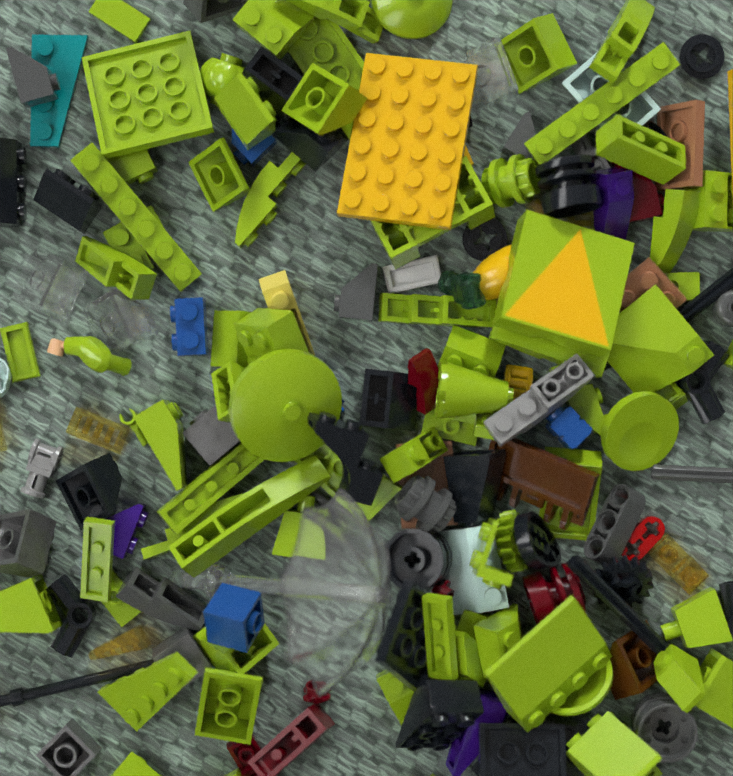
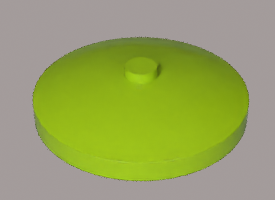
M281 349L264 354L244 369L233 386L229 400V418L232 429L239 441L251 453L262 459L274 462H288L306 457L324 444V441L308 424V415L310 412L319 415L323 411L336 416V420H339L342 408L340 385L332 370L313 354L297 349Z

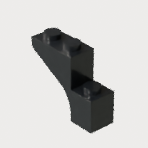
M323 411L319 415L310 412L307 418L308 424L338 456L342 463V479L338 490L346 500L372 506L383 474L376 467L377 464L375 462L361 458L369 439V435L362 428L363 425L351 419H347L346 422L336 420V416Z

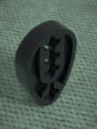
M534 511L517 515L514 521L515 540L519 553L526 565L535 570L557 566L561 561L560 547L545 521Z

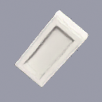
M437 255L415 259L398 269H395L393 265L382 267L388 293L394 294L443 283Z

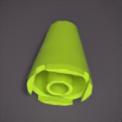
M440 362L439 382L436 391V418L444 419L496 412L513 401L514 388L509 387L508 381L449 362Z

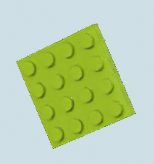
M190 30L81 57L101 154L106 159L214 133Z

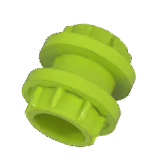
M523 154L512 155L508 162L504 158L494 159L490 162L489 167L484 168L482 172L481 183L492 203L497 204L501 208L512 206L515 200L519 204L530 203L534 195L539 194L541 190L537 183L541 179L536 177L535 172L538 164L531 157L525 158Z

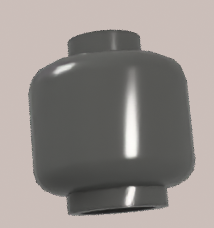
M733 290L723 293L713 303L712 307L714 318L725 327H733V307H731L733 303Z

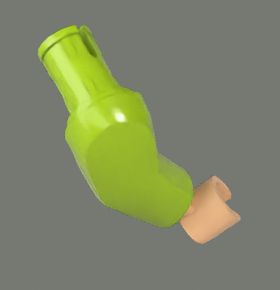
M93 336L66 337L64 341L52 338L47 349L48 353L63 357L64 353L80 357L90 369L98 373L111 371L125 376L129 374L132 366L130 359L111 354L109 348L101 340Z

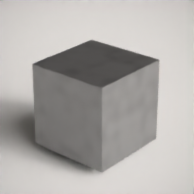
M216 405L209 411L205 409L189 423L191 426L182 433L210 466L240 442L232 429L231 423L218 420Z
M181 628L155 646L152 655L153 660L156 662L178 652L194 667L198 673L184 687L203 675L205 667L213 668L209 659L194 640V632L188 628Z
M72 718L35 756L55 776H76L98 754L102 747Z

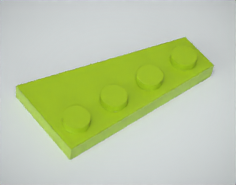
M325 443L308 456L294 460L298 464L316 455L332 477L321 487L362 527L403 487L396 482L393 483L390 478L383 475L372 506L346 500L340 493L338 488L342 479V463Z
M176 652L154 662L147 668L143 667L127 677L123 676L117 679L112 684L104 685L97 693L126 723L138 731L198 671Z

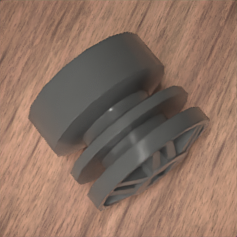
M655 692L644 696L635 705L631 714L633 733L662 757L659 762L673 763L684 759L692 752L698 737V727L695 719L690 712H684L668 693ZM661 719L666 725L663 729L658 724V721Z

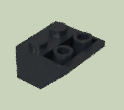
M261 46L242 74L246 79L249 77L253 79L260 90L258 93L262 103L267 100L274 109L277 120L275 122L276 130L287 115L281 110L303 77Z
M46 168L33 200L84 234L103 207L97 202L100 197L82 184L79 188H76L74 186L76 181L58 168L55 172Z
M365 369L360 423L363 426L415 431L417 387L408 384L407 373Z

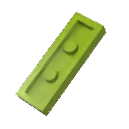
M86 517L84 520L80 598L108 602L111 598L115 521L93 517Z
M427 593L422 596L428 677L441 680H456L458 678L453 597Z

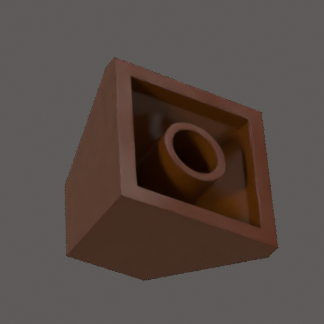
M629 630L612 643L610 649L612 657L610 660L613 667V681L610 689L615 700L641 694L658 681L654 668V661L657 655L632 630Z

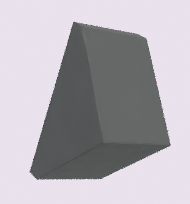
M530 112L524 113L502 149L509 156L523 154L525 158L531 157L533 159L524 146L526 141L536 135Z

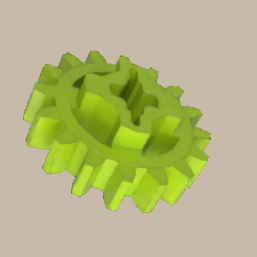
M516 510L499 513L500 518L497 519L499 521V528H497L495 534L497 554L499 558L503 557V564H506L507 570H510L511 573L525 571L528 568L519 553L515 540L514 521L516 516L520 514Z

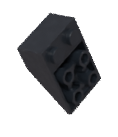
M425 680L413 693L395 743L396 748H407L409 751H417L422 748H432L434 751L447 749L456 738H459L484 713L477 681Z

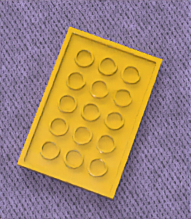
M366 53L359 92L367 100L353 121L337 209L338 217L451 230L478 65Z

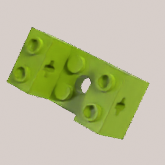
M466 156L463 157L451 230L465 222L471 230L495 217L493 203ZM369 220L395 269L421 257L418 247L450 231Z

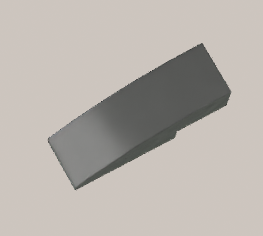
M138 567L125 578L116 595L117 598L135 609L176 626L199 631L205 621L203 611L207 607L166 577L158 582Z

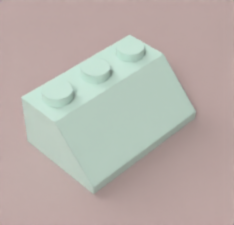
M597 52L562 82V85L578 103L609 82L589 68ZM645 91L598 126L601 128L617 114L643 126L661 108Z
M481 525L475 527L465 526L439 532L448 541L452 551V566L445 577V581H451L449 587L454 590V615L462 614L465 609L476 613L509 608L505 585H502L501 590L485 585L482 582L483 578L475 576L472 572L473 568L469 566L474 549L479 550L482 542L478 538ZM494 537L486 565L502 569L500 558L496 551V538Z

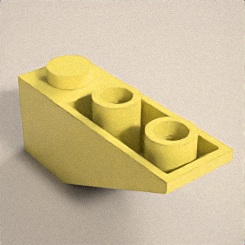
M283 270L260 278L259 283L267 307L269 309L292 311L308 352L315 355L286 271Z

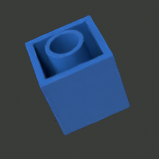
M221 583L203 611L208 643L246 653L265 623L261 592L226 583Z

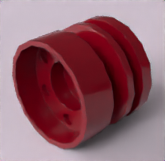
M567 562L561 564L563 574L561 578L555 566L550 568L551 581L549 582L545 581L540 571L522 577L527 598L532 601L529 604L536 625L543 621L571 595L587 615L586 599L579 578L567 567Z

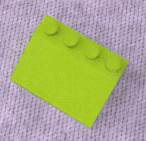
M571 595L484 673L505 710L528 733L532 728L541 725L545 717L554 708L562 706L572 692L582 688L592 674L597 670L603 669L612 655L604 639L576 599Z

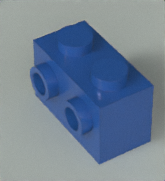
M203 297L174 299L175 306H170L171 323L176 322V334H172L173 351H177V356L180 357L209 355L206 299Z

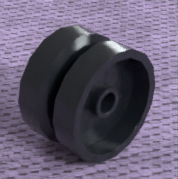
M409 528L396 533L387 542L383 552V567L386 574L400 588L404 580L415 582L423 590L433 587L445 579L452 566V551L448 541L440 533L434 534L417 528ZM416 555L421 558L420 563L416 561Z

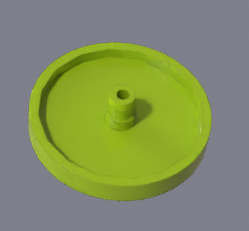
M640 391L624 397L613 406L604 420L601 430V444L604 453L618 467L628 471L645 470L659 463L670 452L678 436L679 418L676 409L668 400L655 392Z

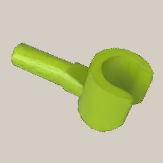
M129 408L130 412L133 414V417L137 415V413L134 410ZM120 413V421L126 426H130L142 446L147 445L148 442L134 418L126 422L124 416Z

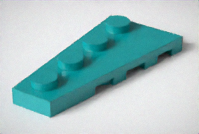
M32 34L31 58L46 66L52 74H57L61 90L57 91L58 100L31 107V147L60 148L70 104L82 65L81 57L84 56L89 39L88 35Z

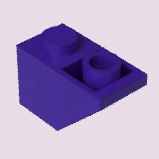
M137 504L105 518L106 520L115 521L114 556L124 559L128 553H134L139 540L134 537L136 534L135 528L136 526L143 528L149 514L144 511L147 506L146 504Z

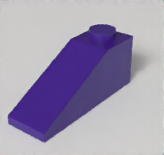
M616 167L597 170V177L591 181V184L599 185L603 206L593 211L594 230L626 240L634 202L632 170Z
M479 689L484 713L459 738H456L451 743L446 766L452 776H460L479 755L478 724L503 723V720H506L508 712L503 707L495 691Z

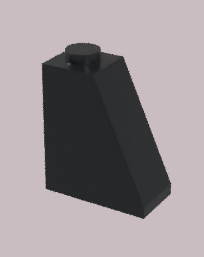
M505 449L464 450L443 457L448 489L452 493V499L456 505V511L453 515L454 523H466V527H475L482 525V520L493 516L506 457Z

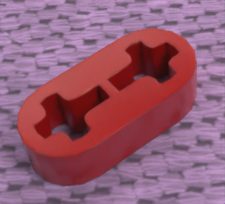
M655 516L644 517L635 526L628 540L631 544H635L638 539L642 541L636 548L639 552L636 555L638 560L642 559L664 535V523ZM647 522L651 524L657 522L656 530L658 533L656 535L650 533L644 539L642 535L647 531L645 524ZM626 546L621 554L622 557L628 551ZM634 554L627 556L629 561L635 557Z

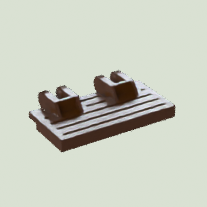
M513 438L502 447L495 440H491L489 449H505L506 451L497 495L498 501H501L505 496L507 486L510 484L513 486L509 499V506L516 508L520 500H523L542 509L545 501H548L543 517L545 522H552L557 508L560 506L564 508L559 524L561 529L567 530L571 522L579 526L584 525L599 478L598 473L517 438Z

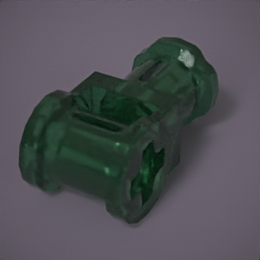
M447 270L441 274L438 280L439 291L446 295H453L454 302L461 304L463 309H476L486 303V298L481 293L480 282L482 278L479 273L464 272L459 275L452 270Z

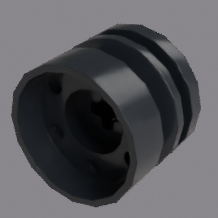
M563 156L542 163L535 168L536 177L541 179L537 182L539 189L552 190L540 197L544 215L556 219L589 213L603 206L599 185L585 184L597 177L596 170L591 169L595 166L593 156Z

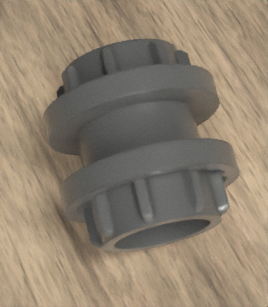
M419 475L413 476L405 483L396 497L395 504L396 508L400 510L399 516L405 521L415 517L417 519V529L434 534L439 533L447 526L456 511L452 493L446 488L436 492L434 490L436 482L430 476L424 478Z

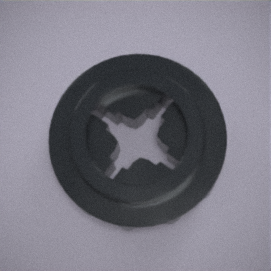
M705 34L689 38L682 45L679 55L681 69L685 70L689 77L700 80L716 75L722 68L725 57L723 47L719 41ZM707 47L706 58L709 62L703 61L698 66H695L697 57L694 53H700Z
M494 218L471 230L467 225L462 236L463 247L471 258L482 262L492 253L507 245L506 230ZM479 228L486 235L496 234L489 241V251L484 244L474 245V242L480 238Z

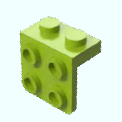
M489 518L488 523L483 522L478 538L482 542L479 550L474 549L469 566L473 568L472 572L475 576L483 578L482 582L485 585L501 590L502 585L510 587L513 575L508 571L486 565L499 525V521Z

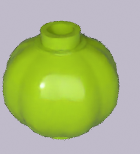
M221 53L220 59L212 57L202 65L200 69L205 93L211 97L210 103L215 104L214 98L236 75L243 72L245 67L241 66L243 59Z

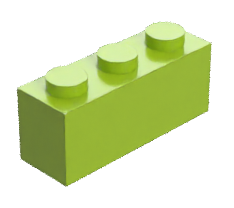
M618 114L596 131V155L660 184H666L686 169L685 145Z

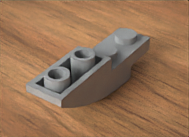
M575 354L532 384L530 390L486 419L483 425L498 445L502 447L520 433L524 434L549 416L589 383L595 375L580 356Z

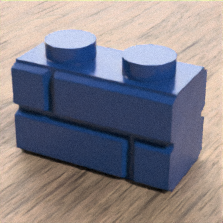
M560 406L546 418L548 420L545 426L546 429L553 436H558L557 440L565 448H576L592 433V428L584 419H579L580 415L572 407L562 408Z

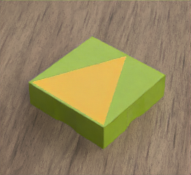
M526 210L517 220L509 253L508 273L500 290L492 326L529 337L545 338L562 347L595 357H602L612 348L635 243Z

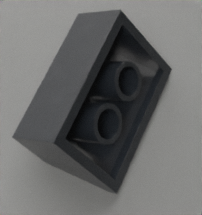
M0 138V227H22V220H26L27 217L26 204L22 203V192H26L27 189L26 176L22 175V164H26L27 153L26 148L22 147V144L16 139Z

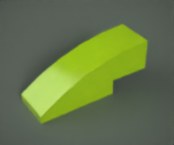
M665 189L663 217L654 216L650 251V258L664 273L671 272L688 243L696 220L701 191Z
M82 236L75 259L76 263L106 287H116L131 300H146L150 298L157 276L155 272L109 245L88 236Z

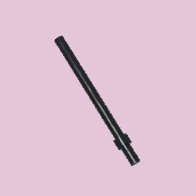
M150 659L25 690L22 687L10 690L9 694L0 695V707L11 704L15 707L25 704L28 700L119 679L123 676L127 677L138 669L151 666L155 661Z

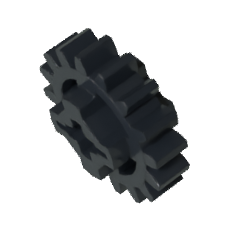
M623 555L622 560L619 561L614 556L612 557V563L608 564L603 561V569L594 570L631 608L634 602L642 604L641 597H649L648 589L654 587L650 568L647 567L645 561L639 563L636 556L631 561L628 560L627 555ZM593 592L594 598H597L598 604H604V602Z

